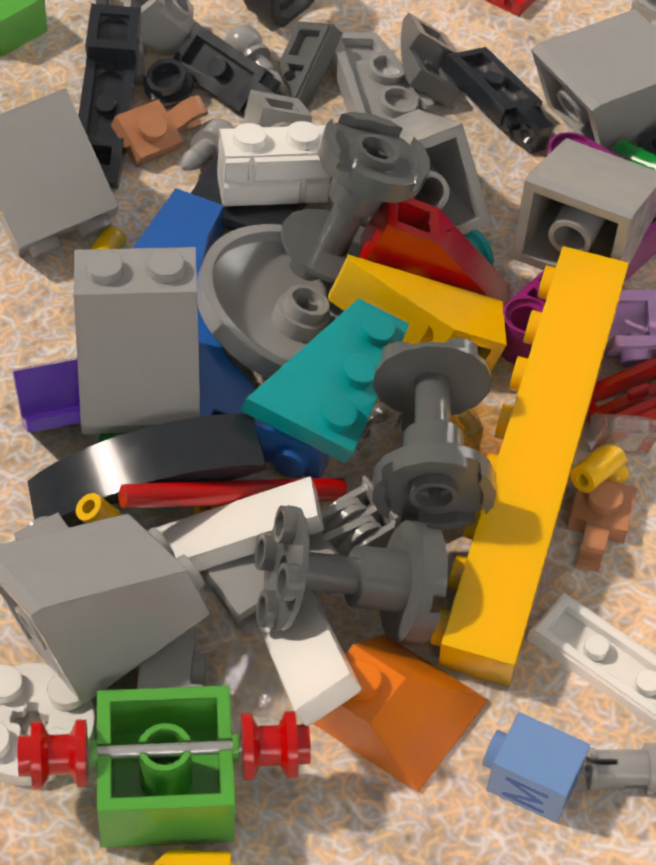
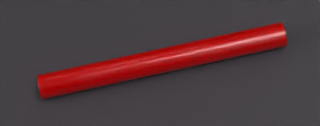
M342 477L311 478L317 490L319 501H335L347 494V484ZM301 479L121 484L119 488V503L123 509L225 505Z

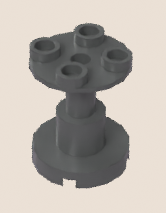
M347 112L341 114L338 123H333L332 118L326 124L319 140L317 154L324 169L333 177L328 194L334 205L331 211L311 208L296 211L283 222L280 239L286 253L292 258L290 269L295 275L307 281L321 279L334 284L348 254L360 258L361 234L365 229L361 226L363 219L375 216L380 211L384 202L399 203L413 199L422 189L430 172V158L424 146L415 137L409 145L404 139L399 137L403 129L401 126L391 120L370 113Z
M453 338L445 343L422 342L417 344L393 342L382 350V361L376 366L374 372L373 388L380 401L394 411L415 417V423L404 431L403 446L386 454L374 467L372 502L379 514L390 520V511L402 516V522L405 520L429 522L434 524L431 528L443 531L469 525L475 522V511L483 507L486 515L494 506L496 498V473L490 460L475 449L465 447L461 428L451 422L452 415L461 414L478 406L490 392L492 373L487 362L478 355V347L472 340Z
M280 505L275 515L272 533H261L255 548V567L257 570L264 571V588L260 592L256 607L257 624L259 627L273 628L276 631L284 632L292 626L299 612L305 589L342 593L345 596L347 605L350 607L380 611L382 628L388 640L396 644L420 646L429 641L438 626L442 614L430 612L433 596H446L448 555L444 536L440 529L431 528L434 525L432 523L405 520L394 530L387 548L356 545L352 548L349 556L309 552L308 526L302 508L294 505Z

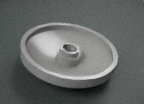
M277 224L251 225L223 235L208 250L197 276L198 309L211 334L239 362L267 379L344 312V310L328 300V294L333 283L321 279L307 281L292 272L290 269L292 258L286 253L280 239L282 225Z

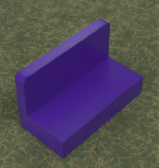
M77 357L12 369L22 425L28 433L81 423Z

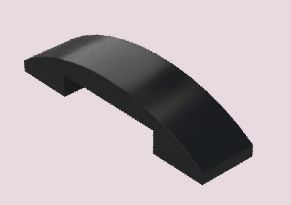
M91 3L85 42L87 58L78 116L110 188L118 189L126 150L124 138H118L111 124L116 115L133 109L142 13L141 7Z
M221 414L172 421L107 439L55 462L33 476L27 483L34 520L39 517L59 513L68 528L85 524L77 517L76 507L78 502L89 493H96L113 505L119 503V488L121 484L190 482L203 477L207 481H232L268 469L255 418L248 414Z

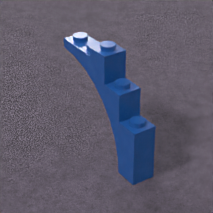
M175 188L133 248L196 247V272L198 276L208 250L223 236L224 205ZM198 309L200 417L221 414H246L240 411L246 398L256 388L230 361L221 344L207 328ZM255 418L265 461L272 463L280 473L290 478H301L302 476H311V478L322 477L328 466L329 455Z

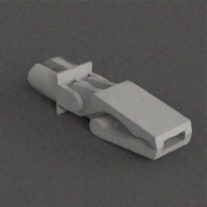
M365 475L362 477V486L338 498L328 508L321 510L324 531L309 535V552L349 556L352 548L356 545L387 548L394 530L402 523V516L390 511V520L379 514L372 502V483ZM255 553L214 566L207 570L205 582L238 628L256 620L257 601L260 592L264 588V571L256 569Z

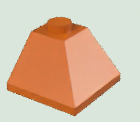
M385 634L355 643L345 653V656L362 690L313 724L418 793L486 705L488 699L403 645L388 640Z

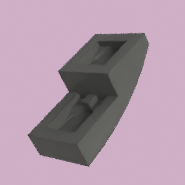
M408 12L403 19L401 29V59L406 79L411 87L449 107L460 91L454 81L442 70L446 55L456 53V50L446 34Z

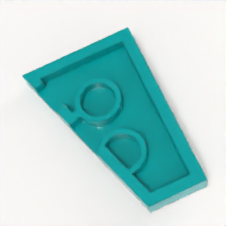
M358 298L249 395L240 411L346 464L357 446L378 397L373 388L375 368L382 361V350L393 342H402L409 323Z

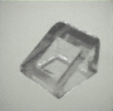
M603 413L591 415L588 443L589 454L600 446L609 444L621 447L627 458H644L656 442V420L645 416Z
M231 639L222 686H230L231 714L252 713L255 718L280 721L286 708L288 695L271 654L245 641Z

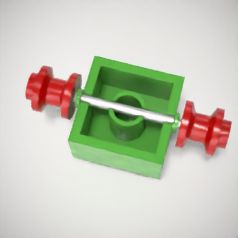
M229 685L97 691V739H91L90 746H88L87 719L76 720L70 734H49L43 721H32L30 735L18 736L17 742L19 777L31 776L33 790H44L50 775H71L77 788H88L90 760L91 769H97V815L101 848L235 842L233 763L240 762V754H242L243 781L254 780L260 766H280L287 779L298 778V765L311 763L309 725L297 724L295 711H284L279 725L258 726L252 713H241V740H239V733L232 734Z

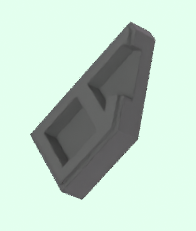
M298 21L279 61L282 76L287 80L291 92L289 97L299 98L307 110L343 35L334 24Z

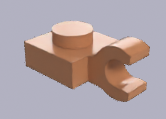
M199 95L183 100L167 112L158 99L116 115L111 126L118 138H124L125 150L133 164L138 167L179 149L184 142L180 135L201 126L202 124L198 118L206 116L209 111Z
M605 480L590 493H584L579 489L576 490L567 525L568 530L584 533L576 567L599 572L607 540L624 544L638 488Z

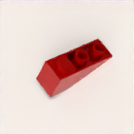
M416 199L399 203L384 202L380 211L370 219L361 234L360 258L501 300L503 301V308L510 300V284L437 207Z

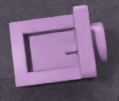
M656 289L622 290L604 358L620 357L621 366L632 367L656 356Z

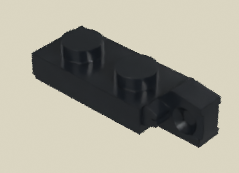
M195 23L173 57L174 60L179 61L189 69L193 81L243 115H245L250 90L276 94L282 84L266 68L198 23Z
M487 47L446 55L442 70L487 113L491 120L501 126L502 130L513 132L514 141L529 153L546 149V144L554 125L544 116L540 109L543 101Z

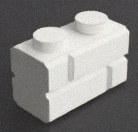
M298 121L285 127H261L253 123H244L236 128L219 129L217 176L222 205L226 207L328 202L331 175L324 169L317 154L319 140L326 125H314L310 122Z

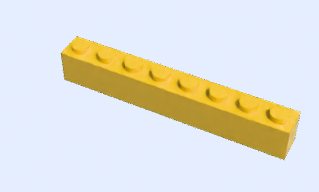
M562 246L557 266H545L538 291V298L546 300L543 312L532 310L523 342L532 345L529 358L517 357L509 389L517 391L518 394L514 406L503 403L494 437L502 439L503 443L499 455L488 452L486 457L490 460L496 473V498L494 506L486 515L483 507L475 511V522L465 526L463 537L473 541L468 557L457 554L453 563L447 590L457 592L451 610L439 609V613L442 614L438 626L431 637L430 644L441 646L438 661L439 667L510 687L622 293L628 262Z

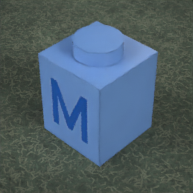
M518 712L508 734L497 730L486 750L482 765L491 769L486 791L558 824L581 775L591 744Z

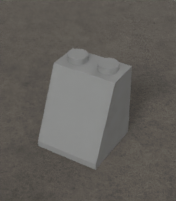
M636 9L541 42L531 49L548 106L575 133L586 136L621 158L623 155L613 151V148L619 141L627 139L637 146L641 143L639 136L656 129V20L649 22Z
M66 88L0 114V221L17 255L19 256L30 251L33 259L40 258L60 249L63 246L60 241L62 238L79 231L82 238H87L111 227L112 224L109 219L116 216L119 206Z
M419 109L391 119L392 122L403 128L399 137L404 139L409 145L415 137L424 146L430 158V172L422 189L413 199L439 208L463 235L470 233L471 230L480 229L492 224L463 123ZM372 217L363 219L362 222L365 226H367Z
M566 138L525 179L511 258L544 270L546 265L557 266L562 246L630 264L656 215V170Z
M196 247L74 250V312L82 434L129 433L154 425L200 417Z
M129 514L0 544L1 597L27 641L82 705L96 696L97 691L106 689L210 615L199 593V590L205 586V582L191 560L184 554L176 559L170 544L156 527L146 531Z

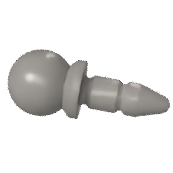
M239 25L232 28L227 33L224 41L274 74V78L282 83L276 94L285 96L287 89L283 78L269 61L271 51L263 44L259 32L248 25Z
M211 119L205 122L192 137L191 148L183 154L180 163L181 169L183 171L197 170L208 160L213 161L219 154V129L234 128V126L224 119Z

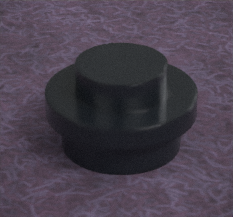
M161 59L149 67L143 85L145 94L150 102L159 99L163 107H174L189 98L194 88V81L189 69L179 61Z

